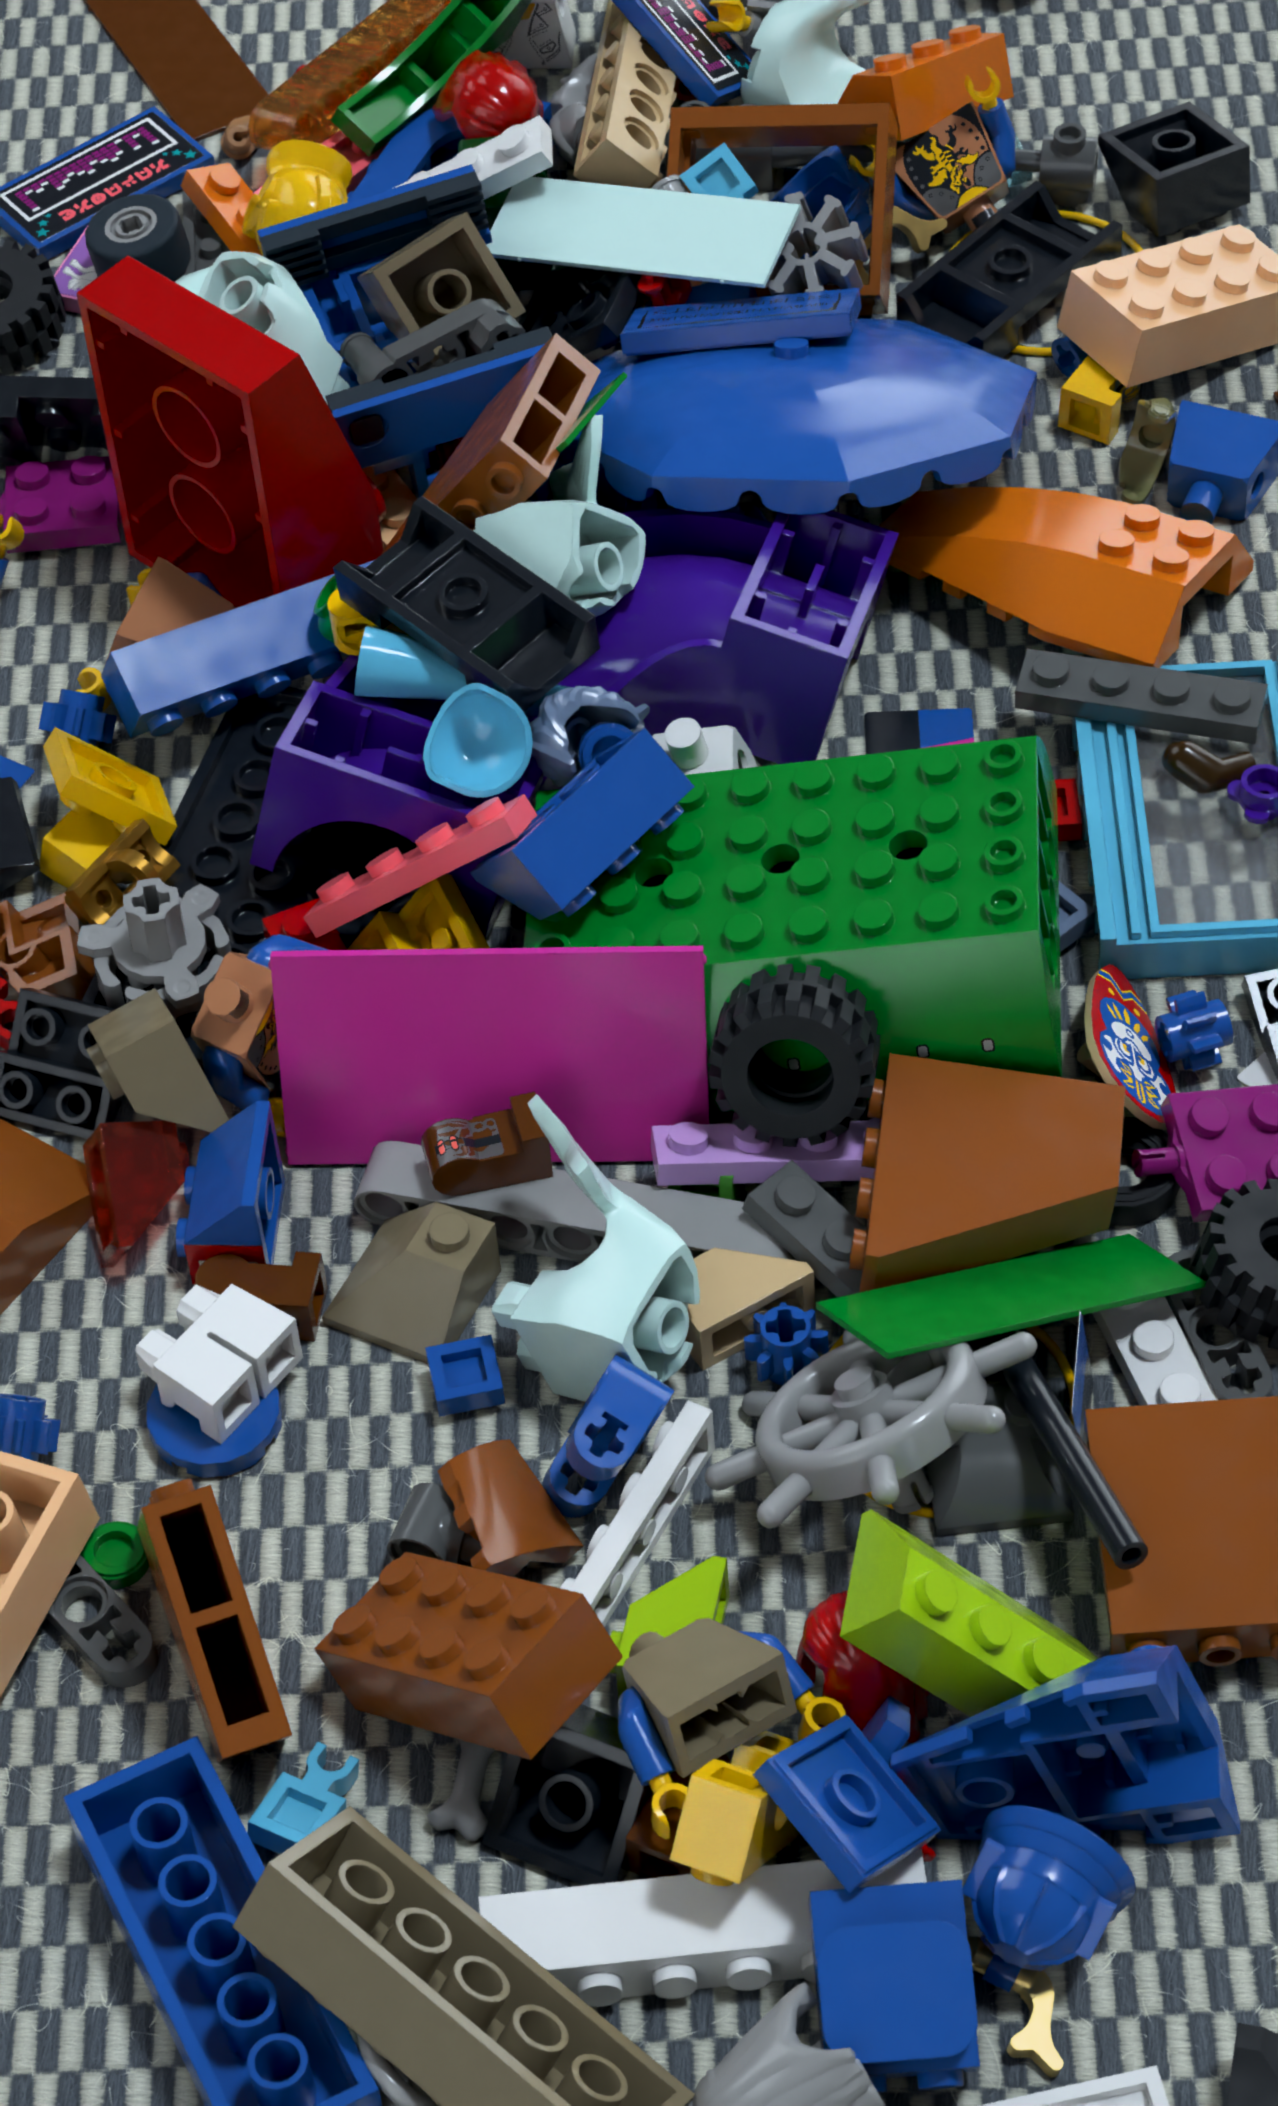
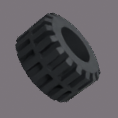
M793 964L778 965L775 976H770L766 969L752 974L750 987L741 982L732 991L730 1002H724L719 1014L708 1062L711 1064L708 1075L710 1087L718 1089L716 1102L722 1112L734 1110L733 1124L742 1131L749 1125L757 1129L755 1138L769 1143L772 1135L783 1138V1146L797 1147L799 1138H808L812 1146L824 1143L828 1130L838 1137L849 1129L850 1118L859 1120L866 1110L867 1099L872 1096L880 1051V1035L876 1034L878 1027L874 1010L865 1011L867 999L859 989L848 993L845 991L847 979L836 973L832 975L830 980L820 976L821 967L807 964L806 972L798 973L794 972ZM777 1040H800L820 1050L829 1062L814 1070L793 1071L772 1062L761 1048Z

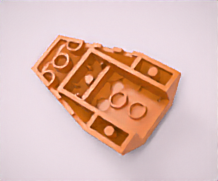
M963 487L920 491L914 493L879 525V527L899 533L889 565L919 580L929 575L935 576L943 580L942 591L958 599L967 596V593L987 602L986 613L1004 622L1016 616L1029 623L1028 634L1042 641L1103 660L1160 668L1179 648L1183 606L1201 588L1229 596L1253 571L1254 560L1235 534L1215 529L1212 524L1206 521L1181 519L1161 513L1156 507L1147 504H1130L1067 491L1026 487Z

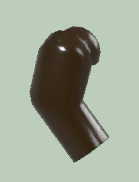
M1190 741L1174 742L1167 746L1162 755L1164 769L1173 778L1200 794L1227 789L1230 782L1241 780L1243 772L1247 768L1256 765L1254 757L1248 751L1219 758Z

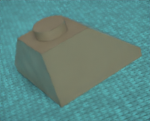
M437 1201L386 1219L323 1314V1324L428 1364L425 1347L458 1341L501 1272L495 1223Z

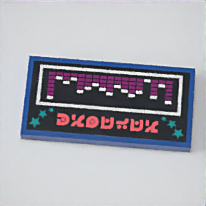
M611 0L698 101H703L709 107L741 96V79H747L751 59L728 32L713 33L707 29L706 22L717 20L700 0Z
M153 106L0 186V227L22 247L28 244L35 248L38 256L43 254L49 260L72 248L88 226L91 218L103 206L119 198L134 194H154L165 198L182 189L180 185L186 170L215 165L214 156Z

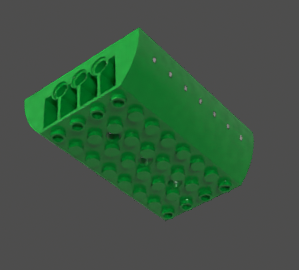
M1037 735L685 775L695 787L678 802L684 809V812L659 834L654 835L650 829L635 842L641 852L618 873L611 876L607 870L602 872L591 883L597 893L583 907L569 917L561 910L542 920L526 912L524 948L704 945V954L707 957L704 973L708 1062L721 1009L724 1002H730L732 991L741 982L750 987L752 974L766 969L770 976H775L778 965L793 964L794 972L805 973L808 964L821 967L820 976L830 980L832 975L836 973L847 979L845 991L850 993L859 989L867 999L865 1011L874 1010L878 1021L876 1034L880 1035V1051L875 1075L877 1079L885 1080L890 1053L1062 1077L1057 789L1046 748L1042 739ZM560 789L537 791L535 812ZM913 847L923 849L916 858L908 860L896 858L905 849ZM784 861L795 862L787 872H768L777 863ZM668 875L663 884L659 886H642L646 880L653 876ZM777 1040L761 1048L772 1062L793 1071L814 1070L829 1062L820 1050L800 1040ZM708 1063V1075L711 1066L710 1063ZM708 1077L710 1115L734 1113L733 1109L722 1112L716 1102L718 1089L710 1087Z

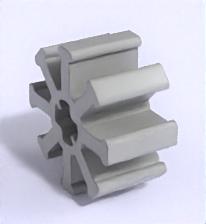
M796 192L786 195L784 198L785 203L800 204L801 210L765 288L768 287L771 296L802 293L805 287L808 288L805 292L825 291L823 285L828 282L842 289L860 288L861 290L863 283L854 261L860 259L862 262L868 261L867 247L858 223L853 221L849 224L841 201L831 195H826L824 197L825 204L813 222H811L813 217L803 193ZM812 251H818V252L813 256Z

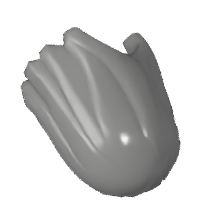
M806 1982L798 1984L790 1990L740 2039L714 2069L706 2072V2075L698 2082L693 2097V2106H886V2104L872 2084L860 2060L855 2058V2052L851 2048L826 2050L821 2049L820 2040L812 2047L800 2042L796 2034L797 2019L818 2004L815 1995Z

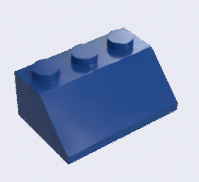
M643 728L599 753L536 811L537 816L517 839L493 850L469 873L478 883L539 920L561 910L569 917L583 907L597 893L591 883L602 872L607 870L611 876L615 875L641 852L635 842L650 829L654 835L659 834L684 812V809L678 802L695 786L651 734Z

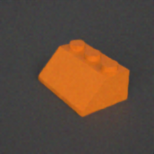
M967 25L950 30L948 32L949 39L945 41L942 39H930L912 44V53L910 54L895 53L873 59V68L851 77L838 104L890 103L898 123L897 141H903L928 131L929 128L971 101L978 108L981 103L972 99L965 88L964 80L969 75L975 91L986 90L991 83L986 67L991 68L1000 80L1001 88L997 97L1003 101L1014 97L1004 33H981L980 25Z

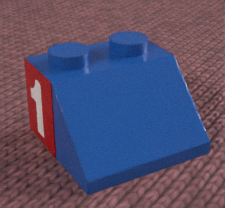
M270 1101L254 1102L201 1139L197 1165L187 1166L184 1196L186 1204L190 1205L188 1218L178 1219L176 1251L178 1257L187 1258L192 1284H195V1274L199 1266L207 1259L218 1254L230 1253L238 1255L248 1261V1263L272 1265L274 1263L285 1176Z

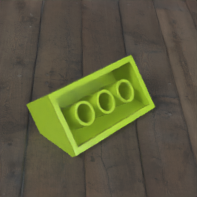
M870 1509L862 1513L840 1632L842 1639L969 1717L1098 1659L1086 1646L1070 1634L874 1510Z

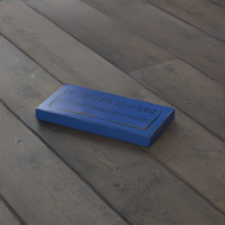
M860 288L637 308L620 334L622 354L637 356L766 344L789 337L809 340L849 336L861 310Z

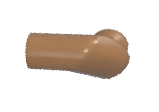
M282 108L234 118L221 138L223 152L229 158L243 160L251 156L263 139L287 134V123Z

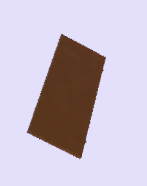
M83 0L88 6V10L100 22L170 117V120L195 141L224 132L234 118L279 108L197 0Z

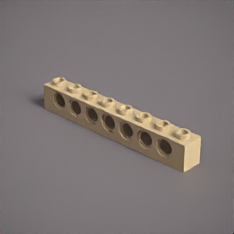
M608 0L573 176L581 182L651 189L663 177V174L659 171L661 161L668 149L664 142L665 136L670 129L669 113L677 96V93L673 90L678 77L611 0Z

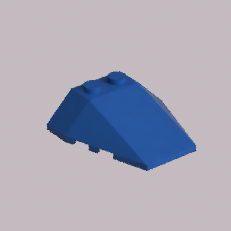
M1144 1645L1128 1653L1101 1657L891 1753L890 1767L939 1825L941 1831L936 1835L938 1839L982 1840L983 1824L988 1814L999 1807L1009 1805L1031 1806L1059 1814L1084 1826L1099 1837L1100 1830L1146 1831V1844H1173L1240 1834V1819L1218 1720L1177 1645L1166 1647Z

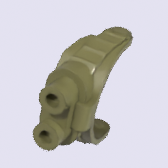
M1159 397L1138 401L1133 426L1119 462V486L1124 489L1121 495L1122 502L1143 504L1159 476L1174 438L1178 416L1177 412L1173 410L1172 403L1167 398Z

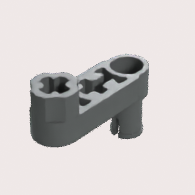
M481 298L389 344L383 350L373 342L374 340L368 334L362 332L351 334L342 343L340 355L344 357L343 362L357 374L359 385L380 378L383 384L493 350L492 343L524 334L526 331L499 303L492 299ZM441 345L442 348L439 350L440 358L435 362H431L434 358L433 349ZM410 359L414 361L411 365L416 370L415 373L406 364Z

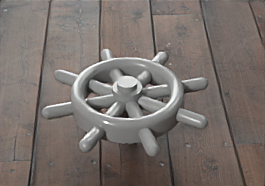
M845 1329L842 1337L843 1345L827 1352L805 1366L777 1392L751 1391L744 1396L742 1400L743 1411L748 1416L759 1418L755 1434L756 1446L712 1464L705 1473V1482L711 1489L719 1491L768 1471L777 1488L763 1501L757 1510L759 1523L768 1529L778 1527L804 1500H837L870 1491L873 1499L878 1504H892L897 1513L907 1514L921 1509L913 1493L918 1492L925 1504L931 1502L934 1497L933 1486L929 1484L922 1470L923 1466L944 1453L966 1432L994 1434L1004 1428L1006 1418L1001 1408L994 1405H984L988 1390L985 1377L1032 1357L1037 1349L1036 1339L1030 1333L1020 1332L972 1352L967 1342L886 1359Z

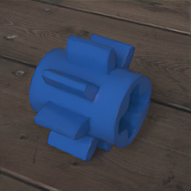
M61 689L58 704L43 702L38 729L52 732L54 727H57L93 746H96L97 741L112 744L117 716L103 713L105 697Z
M1195 990L1166 998L1170 1013L1155 1018L1157 1040L1166 1060L1171 1063L1182 1059L1183 1068L1185 1070L1192 1069L1193 1072L1222 1064L1218 1048L1229 1046L1233 1043V1028L1223 1002L1220 999L1206 1001L1204 991L1196 993Z
M781 1302L780 1306L770 1309L764 1315L755 1313L753 1315L754 1334L744 1337L745 1360L756 1361L757 1380L760 1382L769 1379L776 1384L784 1385L805 1366L829 1352L828 1331L816 1330L815 1311L810 1309L804 1312L798 1307L787 1305L786 1302Z
M0 1394V1451L38 1462L39 1454L48 1455V1452H57L61 1420L47 1418L48 1415H44L46 1400L26 1395Z

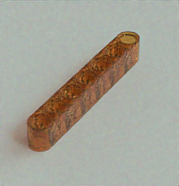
M388 0L254 107L248 124L250 142L254 147L271 150L275 145L287 140H307L319 144L326 141L340 130L330 121L337 107L356 94L392 63L436 19L452 0Z

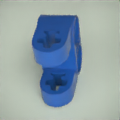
M615 1354L567 1431L570 1434L546 1471L542 1482L543 1488L561 1514L568 1518H580L588 1515L599 1505L616 1476L623 1467L626 1468L675 1391L618 1354ZM575 1471L586 1478L584 1488L577 1495L565 1489L568 1478Z

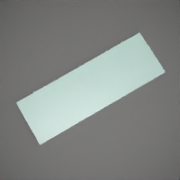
M531 176L512 186L490 230L492 243L486 245L494 258L517 260L518 262L526 261L765 288L800 213L801 205Z

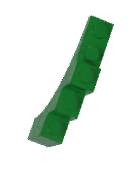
M452 0L436 19L392 63L356 94L338 106L330 121L368 157L386 145L406 123L426 110L433 108L442 88L457 65L475 50H479L482 53L492 52L510 39L532 0Z

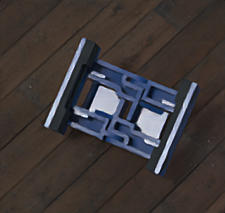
M472 164L257 230L263 257L283 266L290 273L316 315L326 340L339 355L344 340L357 332L368 334L381 350L399 340L386 327L384 322L370 326L354 287V283L359 282L356 277L447 219L465 212L468 213L486 244L492 243L489 222L487 220L488 216L485 210L486 206L483 200L484 196L481 191L482 185ZM548 326L492 343L493 350L383 384L380 378L359 385L357 374L342 361L339 375L350 385V388L326 395V401L361 468L371 466L374 474L378 475L408 465L412 486L418 499L423 496L438 475V473L427 476L426 469L437 467L440 472L486 405L547 343L552 334ZM410 359L406 364L415 373L416 370L411 365L414 361Z

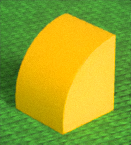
M70 810L43 837L40 856L41 869L39 871L58 884L69 888L122 833L114 827L111 820L95 812L91 816H84Z

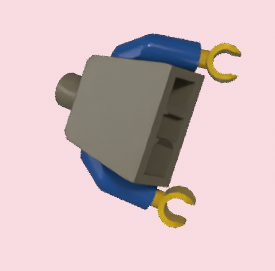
M710 1618L698 1619L665 1638L657 1632L642 1634L632 1644L629 1658L626 1659L622 1667L627 1689L620 1695L618 1700L619 1738L641 1786L650 1785L654 1793L651 1823L653 1830L664 1839L670 1838V1827L666 1815L662 1811L671 1807L682 1810L688 1787L682 1784L672 1782L670 1774L674 1771L684 1778L703 1767L712 1759L721 1757L797 1713V1710L802 1715L797 1732L798 1741L820 1730L821 1727L817 1724L827 1726L846 1715L845 1709L837 1700L826 1696L815 1697L810 1689L815 1684L775 1636L767 1633L737 1631Z

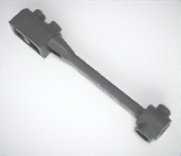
M692 100L683 103L680 107H709V105L703 101ZM747 103V104H741V105H739V106H758V105ZM1061 124L1055 128L1054 135L1044 134L1041 150L1016 149L1015 171L1040 172L1039 182L1046 186L1055 204L1064 207L1080 205L1089 198L1090 192L1095 191L1099 153L1098 137H1086L1085 128L1079 124ZM670 129L668 130V132H667V134H666V143H665V145L668 147L667 152H666V170H667V167H668V150H669V133H670ZM897 142L896 150L908 142ZM867 145L838 146L843 156L846 155L847 161H849V157L852 155L859 161L873 162L874 153ZM830 146L741 147L729 149L753 180L759 191L773 192L778 169L806 165ZM696 148V163L716 148Z

